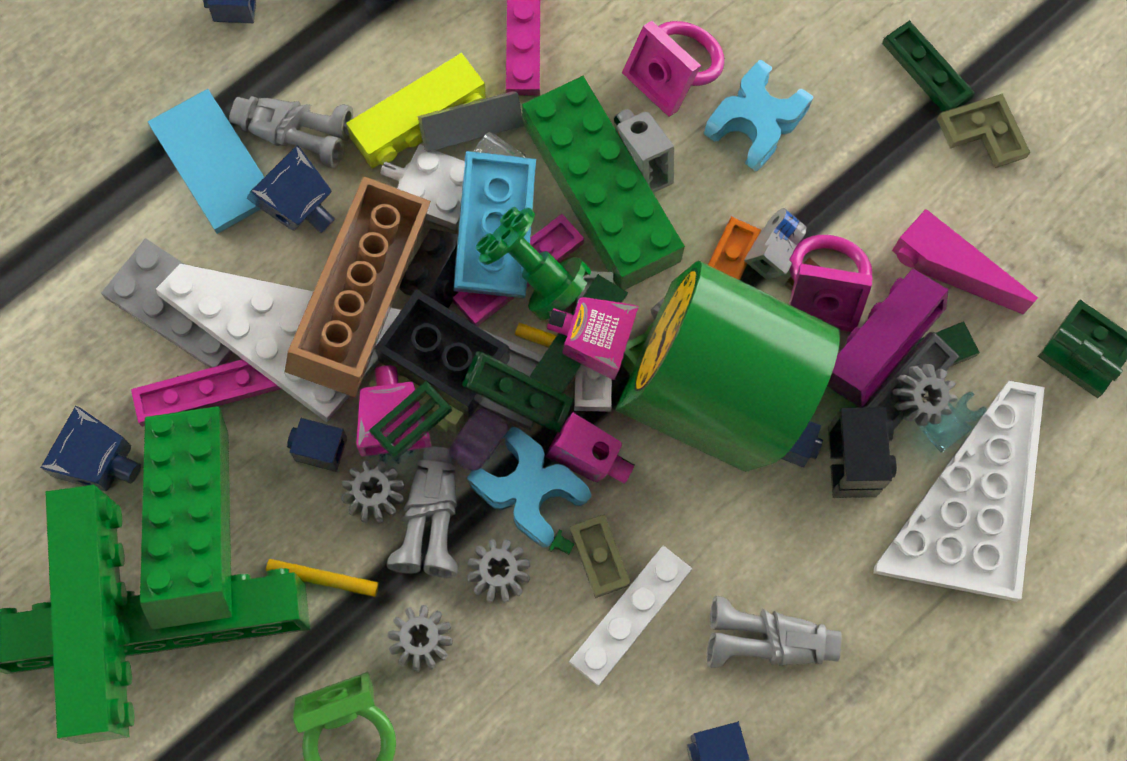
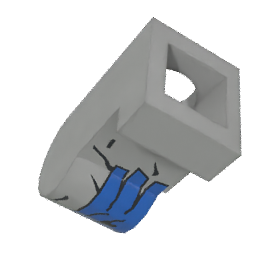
M780 209L770 218L766 226L762 228L744 261L766 280L786 275L792 264L789 259L798 243L804 237L806 226L787 209ZM763 259V260L766 261L769 265H764V264H762V263L760 262V260Z

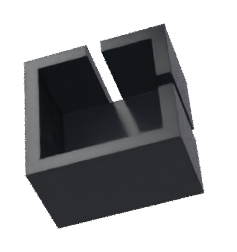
M886 407L841 408L828 426L830 459H843L844 464H832L830 466L833 498L877 497L883 491V488H886L892 481V478H895L897 471L896 458L894 455H890L889 441L893 440L894 428L892 420L887 419Z

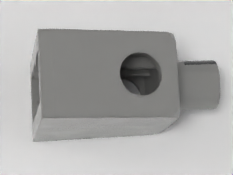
M629 109L619 112L614 117L617 133L652 192L654 193L673 184L674 145L649 112H643L636 116Z

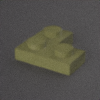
M1003 93L940 113L937 118L950 149L982 139L995 168L1025 159L1030 154V150Z

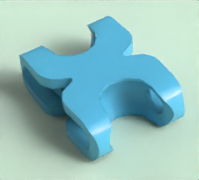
M763 60L755 63L744 75L740 83L738 95L727 97L721 102L708 119L704 135L714 142L719 141L729 132L739 131L747 134L752 140V146L749 148L745 164L754 171H758L775 153L781 134L791 133L808 112L814 97L804 89H799L788 99L772 97L765 89L772 67Z
M511 427L505 434V444L507 449L519 461L515 472L507 477H496L486 472L483 468H476L467 476L470 487L493 508L504 510L515 505L513 514L516 527L539 546L548 547L554 541V532L540 514L539 510L542 503L550 497H562L575 506H582L588 502L592 495L589 487L566 466L554 464L544 469L545 454L542 446L519 428Z

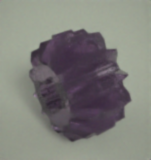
M485 408L477 410L455 438L450 447V456L457 461L458 465L464 469L467 468L471 472L484 467L503 441L508 425L494 412H489Z

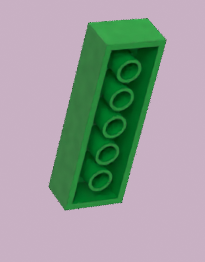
M584 75L523 103L522 119L524 127L607 271L613 272L615 285L626 290L680 263L685 245Z
M220 406L145 417L140 605L151 629L232 617L229 433Z
M95 485L45 491L57 739L86 744L130 737L129 727L134 725L135 715L132 702H127V686H130L132 683V670L129 661H125L124 646L129 645L130 634L127 622L122 619V606L127 604V590L125 583L120 582L119 567L125 564L124 548L122 543H118L117 528L122 527L121 508L119 504L116 505L115 501Z

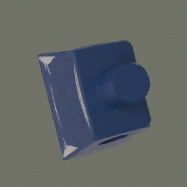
M298 145L247 196L251 203L293 231L307 220L319 233H322L335 220L321 205L332 191Z
M75 405L40 468L56 479L83 486L95 485L100 490L107 491L115 477L127 483H133L139 475L141 464L127 458L132 445L125 438Z

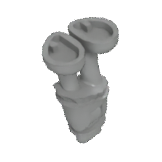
M253 96L248 100L236 97L229 115V122L240 125L243 131L251 132L276 146L292 144L320 155V160L325 166L335 168L344 155L345 145L342 140L348 141L349 139L346 123L353 119V108L345 104L339 105L330 116L313 113L310 110V104L301 105L299 101L289 102L272 98L258 99ZM303 126L332 136L323 138L299 130Z
M435 446L424 448L423 460L417 463L418 469L411 484L408 501L403 509L406 514L402 517L401 521L408 524L401 548L391 553L388 558L387 567L390 570L411 574L420 571L425 522L432 520L429 546L424 562V572L443 578L457 576L458 564L447 551L450 516L456 514L455 507L457 506L454 476L456 466L452 464V449Z
M715 596L713 598L710 611L711 629L763 633L764 640L735 637L717 632L712 633L707 647V666L710 668L723 666L732 656L766 658L770 660L771 665L779 664V666L802 665L814 662L815 664H822L823 660L838 662L840 659V631L826 630L825 624L817 626V624L810 621L785 616L776 611L770 614L763 608L760 616L744 613L734 609L725 597Z

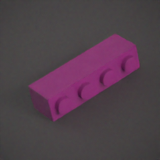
M913 268L904 279L898 278L892 285L889 296L883 303H876L871 309L865 324L861 328H854L848 336L845 347L837 354L835 366L827 387L862 408L946 310L948 289Z

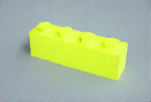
M460 53L348 121L346 125L349 137L372 169L378 165H384V162L390 163L399 152L408 147H415L423 142L418 116L485 99V83L465 56Z

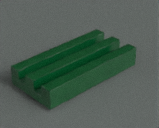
M425 381L375 424L369 432L396 461L451 413L452 407ZM428 394L431 397L388 436L385 437L382 434L425 395ZM436 405L439 406L433 414L394 447L393 443Z

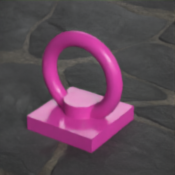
M650 21L642 27L622 74L670 117L678 112L691 86L709 84L721 75L725 58L717 40L709 32L695 24L684 21H670L657 26L653 21ZM669 35H684L702 44L710 54V67L705 71L698 72L701 65Z
M815 235L803 239L798 243L789 259L792 262L789 272L795 283L788 304L836 328H841V331L852 332L859 325L872 288V266L869 258L860 247L842 237ZM832 249L851 258L857 266L858 273L802 264L804 256L812 250Z

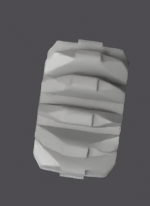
M924 364L921 369L918 366L909 367V376L900 375L897 377L903 387L892 391L894 395L901 396V400L894 407L897 410L905 409L904 420H915L917 426H926L928 422L937 425L941 423V414L949 416L953 413L947 404L948 402L958 400L955 395H949V390L956 383L949 380L945 381L947 371L944 369L935 371L932 364ZM923 389L928 390V397L924 396V399L927 401H922L921 394H926Z
M364 461L362 465L364 468L363 472L360 473L354 467L349 470L355 479L354 481H342L343 488L349 492L344 493L341 499L343 503L351 504L348 509L351 516L361 512V521L367 523L370 520L371 514H374L377 523H382L383 516L381 512L386 510L389 515L395 516L396 510L391 503L402 504L404 502L403 496L397 493L404 489V483L402 480H395L398 475L395 468L388 469L385 472L383 461H378L374 470H372L369 461ZM374 485H377L380 494L374 493L372 499L368 498L365 491H371Z
M490 539L489 552L481 546L475 548L481 560L475 558L468 560V566L476 570L467 575L468 581H480L474 588L476 595L482 594L488 588L487 601L491 603L495 600L496 592H501L503 603L509 602V594L507 592L509 589L515 595L520 596L522 589L516 582L529 583L530 580L528 574L521 572L530 567V561L526 559L518 560L523 554V549L520 546L510 553L511 542L508 539L503 541L502 549H497L495 539ZM495 564L497 567H502L505 564L507 566L505 567L506 576L502 577L499 574L494 577L490 576L493 574L491 566Z
M426 605L420 607L419 617H415L411 607L406 608L405 612L409 618L407 622H404L399 617L393 619V622L401 631H389L388 638L400 642L393 644L389 650L392 655L403 652L398 661L403 667L413 658V670L419 672L422 660L425 659L428 667L432 670L436 667L432 659L434 654L442 660L448 657L447 653L440 648V645L451 646L453 644L451 637L440 636L451 629L450 623L444 622L437 625L442 617V613L438 610L428 619V608ZM422 630H426L429 642L425 646L419 643V647H415V641L412 637L413 633L419 631L422 634Z

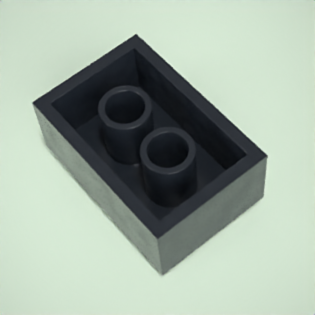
M417 289L374 348L379 362L385 366H396L398 374L419 386L427 381L448 404L463 412L468 418L472 416L484 398L462 386L476 352H483L505 364L510 360L508 345Z

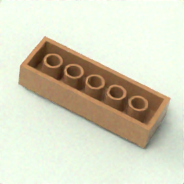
M363 176L289 347L285 365L286 373L356 397L425 224L431 201Z

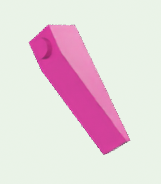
M927 209L900 236L892 249L897 254L899 261L905 266L913 267L919 273L1018 313L1024 314L1038 299L1036 295Z

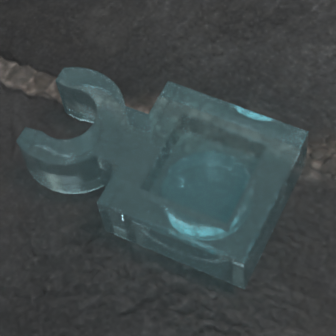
M973 392L964 394L958 400L956 409L948 402L947 405L953 413L949 416L941 414V423L936 425L928 422L926 426H919L941 453L972 429L966 421H976L986 412L985 406L981 407L978 411L968 409L967 402L974 396Z

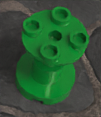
M512 207L501 217V225L494 233L486 234L477 243L476 250L480 253L479 260L482 264L488 265L509 253L524 268L522 277L535 289L529 299V310L540 320L550 319L549 312L553 308L563 311L577 299L587 285L583 276L590 275L591 269L579 257H572L560 264L548 251L539 253L524 238L534 221L535 212L530 208L519 211L516 207Z

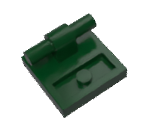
M1079 299L1037 357L1096 398H1099L1112 380L1115 381L1123 372L1121 367L1127 360V331Z

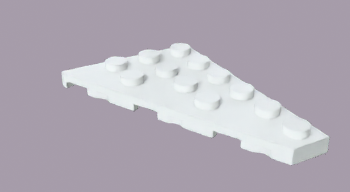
M179 264L156 288L158 296L325 422H328L350 397L344 393L285 372L289 347L314 291L185 264ZM390 309L377 344L400 313V309ZM375 349L362 382L379 363Z
M1008 381L1003 386L874 566L873 574L1016 602L1022 599L1045 387Z

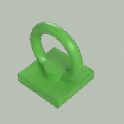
M369 672L295 698L293 720L298 733L305 731L302 741L304 761H322L318 752V740L323 728L334 729L355 720L358 715L371 721L378 730L381 747L376 761H393L396 751L395 731L386 714L375 706L373 684Z

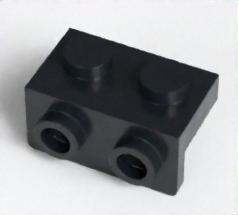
M430 228L399 286V289L404 294L412 296L417 289L449 309L453 302V297L458 293V291H453L458 234Z

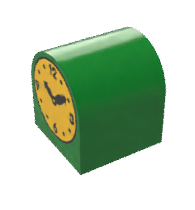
M696 261L671 282L615 411L744 472L774 464L782 459L797 442L822 399L837 359L840 342L839 330L701 261Z

